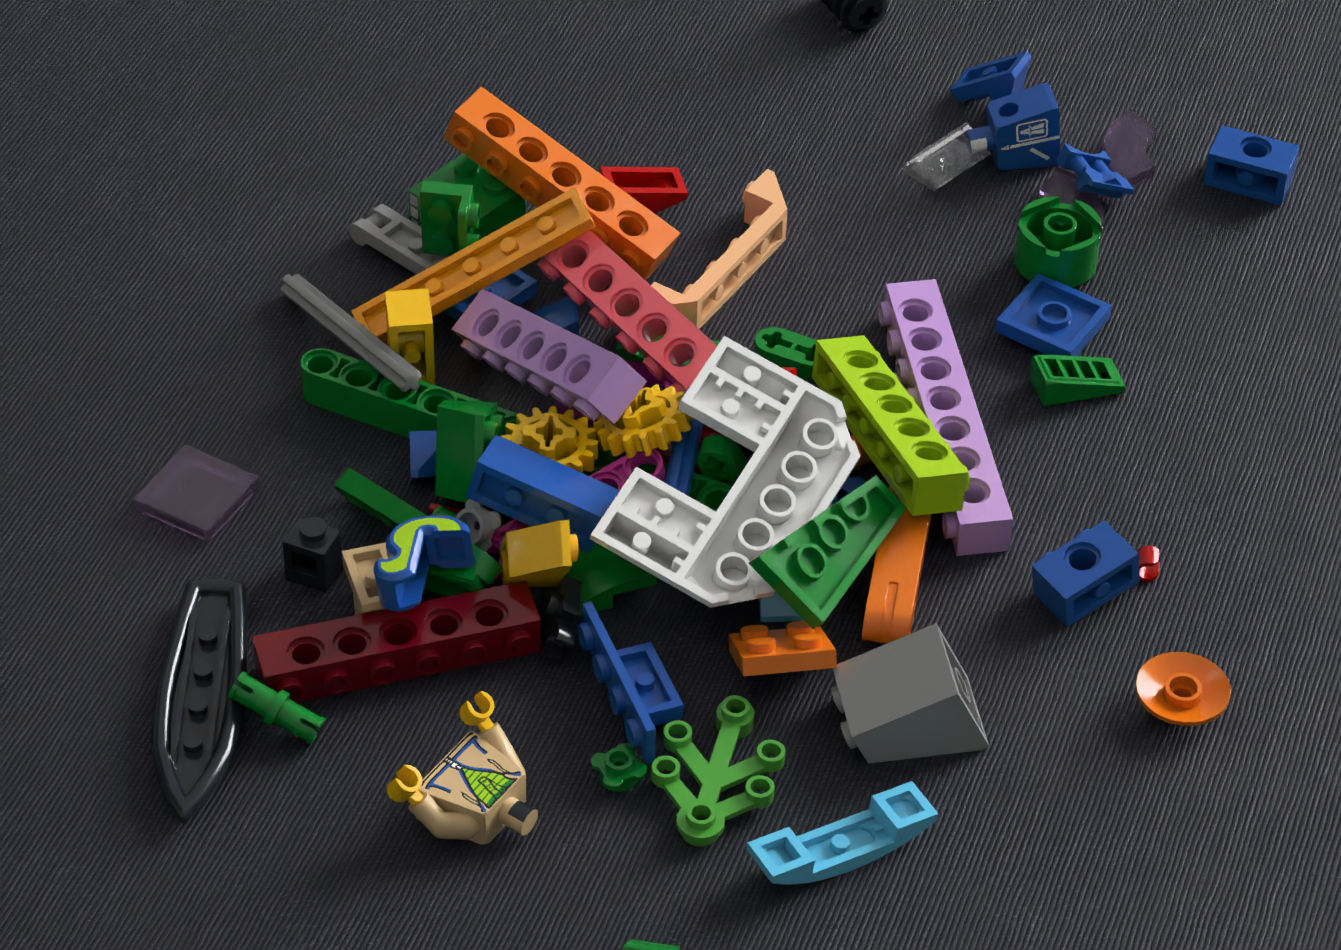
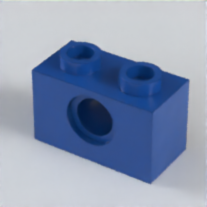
M1222 125L1208 153L1203 184L1282 205L1295 175L1300 146Z
M1104 520L1091 529L1082 530L1073 540L1054 552L1045 553L1032 565L1033 593L1066 627H1069L1140 582L1139 553Z

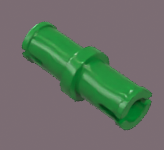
M242 671L236 680L238 681L237 685L234 684L227 698L235 700L263 716V723L270 727L277 724L311 745L317 737V731L320 732L326 718L320 717L290 700L291 694L283 689L278 693Z

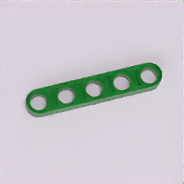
M347 468L334 484V488L347 500L392 529L412 518L427 516L351 468ZM472 544L475 564L469 569L478 574L483 586L489 588L502 572L503 567L485 551Z

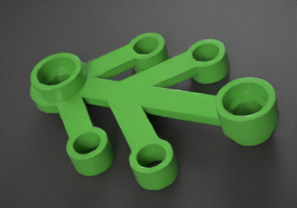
M729 696L717 707L716 728L719 734L709 763L692 743V728L688 723L675 720L669 722L664 727V747L678 756L701 786L697 799L680 780V763L676 758L660 756L652 762L651 780L657 787L664 789L679 809L676 819L677 829L683 839L694 846L711 845L723 833L725 821L754 808H766L774 800V782L769 777L761 774L777 772L784 767L786 750L782 743L776 740H765L758 745L755 756L729 767L737 740L748 736L754 727V709L748 700L742 696ZM681 735L683 738H673L672 736ZM773 754L777 757L768 758L765 755ZM668 770V771H671L672 773H670V774H663V773H660V771ZM747 781L745 792L718 802L722 791ZM755 790H763V791H765L766 793L758 794V793H755V792H753V791H755Z

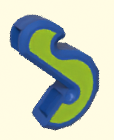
M431 515L412 518L396 526L386 537L388 559H378L374 563L373 571L380 604L385 609L395 612L408 611L421 603L430 565H437L440 568H471L475 564L468 525L457 518Z

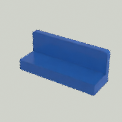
M494 436L476 464L465 497L531 527L559 520H569L570 534L577 535L578 548L591 553L596 542L589 539L590 534L619 493V490L503 437Z

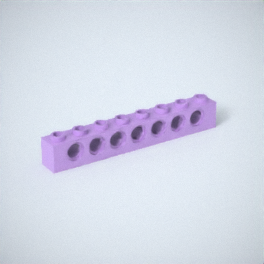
M936 279L888 283L885 289V300L878 303V318L880 326L887 327L888 329L887 348L890 356H896L895 371L898 380L902 385H905L906 391L909 395L913 396L916 404L925 416L932 421L933 426L944 441L949 443L951 450L960 462L967 467L970 474V488L965 492L962 511L942 513L945 539L951 538L956 556L1009 551L1013 526L1012 513Z

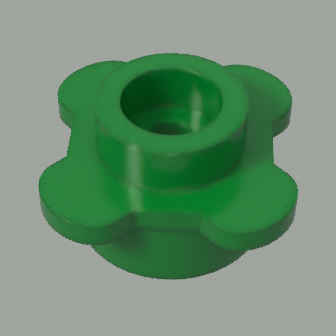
M626 743L618 744L616 748L609 750L605 754L596 753L591 758V767L600 772L602 785L614 792L630 790L636 785L638 780H642L647 775L646 764L637 760L634 755V747L632 748Z

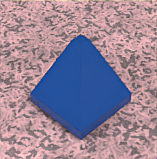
M437 430L409 431L411 478L436 476Z

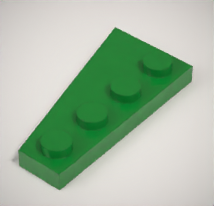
M874 476L748 564L814 629L824 623L907 507L877 476Z

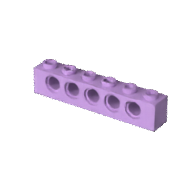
M481 289L451 329L464 340L460 347L476 360L481 361L483 359L501 373L505 370L518 382L524 385L527 382L547 397L550 394L569 409L574 406L580 413L592 421H595L600 416L615 424L647 382L620 356L484 289Z

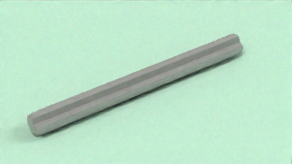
M287 274L282 278L285 282L281 287L284 295L403 392L409 389L415 391L420 387L418 384L421 378L419 370L301 275L295 274L291 276Z

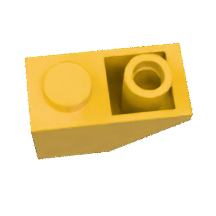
M559 520L507 532L500 542L501 566L503 567L502 585L526 581L528 587H556L564 576L570 572L572 562H577L578 538L576 534H570L569 520Z

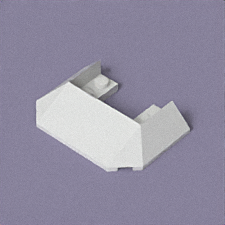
M724 336L681 399L678 410L755 452L717 511L710 509L636 467L589 538L710 608L773 596L776 591L748 563L829 508L860 458L856 442L851 440L845 422L847 416L842 401Z

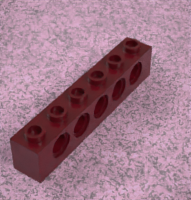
M521 581L423 601L408 611L395 612L384 609L252 636L255 669L259 682L278 693L283 689L291 694L289 699L297 703L541 652V619L527 582Z

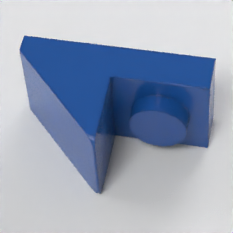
M1028 51L966 68L951 87L950 92L958 103L972 98L974 101H980L988 96L993 101L1022 91L1032 57Z

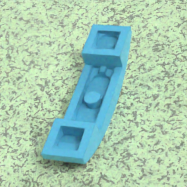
M913 781L871 796L868 810L798 836L794 834L790 827L747 842L746 850L771 883L782 885L810 883L850 872L887 855L912 840L937 821L938 812Z

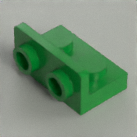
M423 180L420 188L422 253L451 256L480 240L481 235L474 234V229H478L481 207L479 203H474L473 185Z

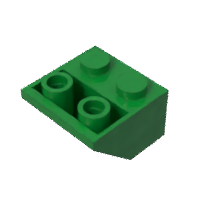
M444 400L437 406L436 496L464 503L469 500L465 496L478 460L494 436L501 437V435H504V415L497 414V402Z

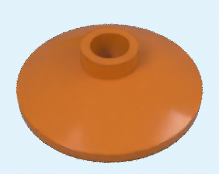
M1168 652L1151 658L1141 667L1136 679V693L1144 708L1158 719L1175 725L1197 726L1215 720L1226 710L1231 696L1229 680L1221 668L1207 658L1188 652Z

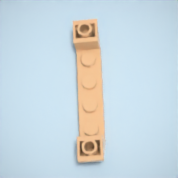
M766 169L755 181H751L746 186L742 202L745 204L744 222L750 224L749 228L739 238H734L731 241L726 252L717 261L710 262L704 274L694 284H689L682 294L657 282L651 285L698 329L722 307L786 240L787 206L774 171ZM637 310L631 312L629 316L633 315Z

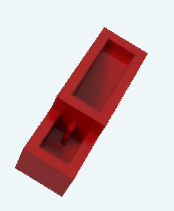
M600 166L599 173L653 213L663 211L687 200L688 191L678 167Z

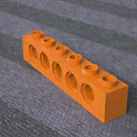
M481 86L454 111L443 139L503 182L523 199L538 208L575 187L596 226L590 231L645 281L667 259L680 235L679 231Z

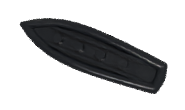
M205 578L186 583L160 671L151 725L152 757L156 776L164 797L181 823H186L191 819L220 783L232 759L241 729L244 705L227 698L234 684L237 685L238 681L236 680L242 671L247 673L246 587L242 582L235 580Z

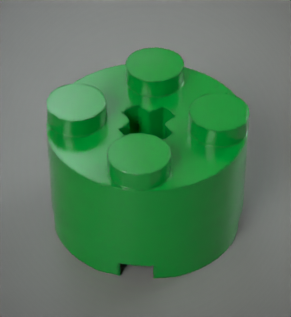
M1055 196L1043 197L1027 204L1022 210L1021 218L1018 222L1014 252V265L1019 273L1030 282L1040 273L1069 287H1076L1093 279L1096 275L1101 240L1100 216L1092 207L1075 199L1073 205L1060 203V197Z

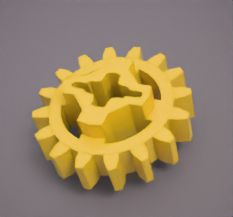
M659 384L651 388L645 387L639 391L615 424L598 416V421L594 422V428H596L597 437L604 451L611 450L614 457L623 452H626L627 458H633L637 452H643L647 457L651 455L654 448L658 447L665 451L668 449L667 444H670L672 441L680 442L682 440L681 432L690 431L691 425L689 421L693 420V417L678 410L680 401L685 395L684 392L676 393L673 386L661 391Z
M551 406L548 413L543 414L537 407L532 408L531 417L521 413L517 414L516 424L507 423L505 425V435H501V437L581 473L583 471L592 472L594 470V460L598 459L596 428H588V418L586 417L575 420L574 410L571 409L562 415L557 414L556 406Z

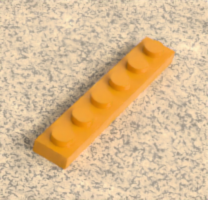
M574 187L388 291L428 288L433 317L596 226L580 194ZM384 292L351 310L356 321L386 343L387 324Z

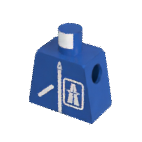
M1048 82L990 101L986 105L987 126L965 131L970 154L990 150L997 169L1002 171L1059 165L1056 161L1060 153L1059 106Z

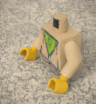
M480 691L474 696V701L480 708L481 714L473 709L469 701H466L460 708L461 720L467 725L478 726L480 732L477 734L470 730L423 780L420 772L411 765L402 766L396 772L397 778H394L388 784L387 794L395 802L408 800L410 803L409 810L435 837L439 839L470 840L483 845L489 844L505 826L523 836L527 835L537 821L538 810L525 804V769L499 723H492L489 718L495 708L492 697L488 693Z

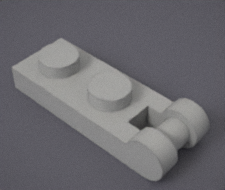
M380 204L372 209L367 219L359 218L349 226V234L358 245H370L415 274L449 257L422 253L421 227L384 204Z

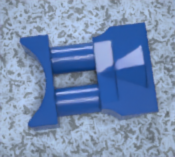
M1067 143L1064 144L1056 161L1062 169L1072 170L1077 175L1076 188L1078 191L1118 199L1124 193L1133 194L1134 188L1127 179L1118 172H1111L1108 165L1111 159L1105 151L1099 154H1089L1077 150Z

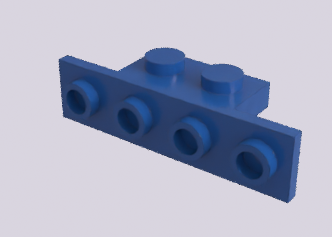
M592 601L583 603V622L577 625L580 646L583 651H590L595 676L599 683L605 682L608 687V697L613 713L615 715L621 714L624 719V729L629 745L632 748L637 747L645 764H650L655 760L656 728L654 725L682 719L684 705L652 643L647 642L616 650Z

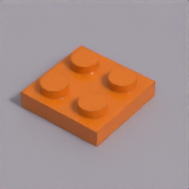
M805 621L790 622L787 624V629L768 630V627L764 625H749L740 629L741 633L728 634L729 652L743 676L837 668L836 649L821 626L812 629Z

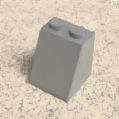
M937 623L837 664V668H833L837 685L831 687V693L841 714L845 713L847 721L840 723L844 738L850 749L859 748L868 764L979 751L989 747L968 676Z

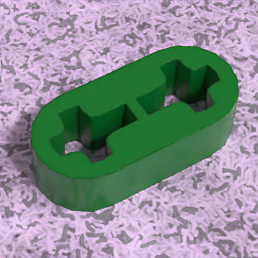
M767 327L756 334L754 353L779 367H795L798 371L797 377L805 381L814 382L812 370L816 339L778 327Z
M710 435L702 440L696 462L703 476L733 486L747 465L748 460L740 446L732 439L722 435Z

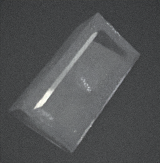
M965 122L913 156L902 167V170L931 190L936 191L991 153L987 150L970 154L965 131L972 129L968 122Z

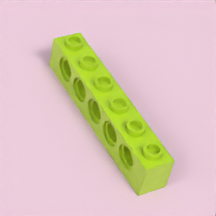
M865 335L816 340L812 379L822 391L842 401L847 416L845 420L847 427L901 502L907 507L912 517L962 511L965 492L970 488V474L967 467L960 462L951 450L949 443L944 441L933 426L932 421L925 416L916 404L913 396L909 395L898 380L897 375L890 370L880 353L874 349Z

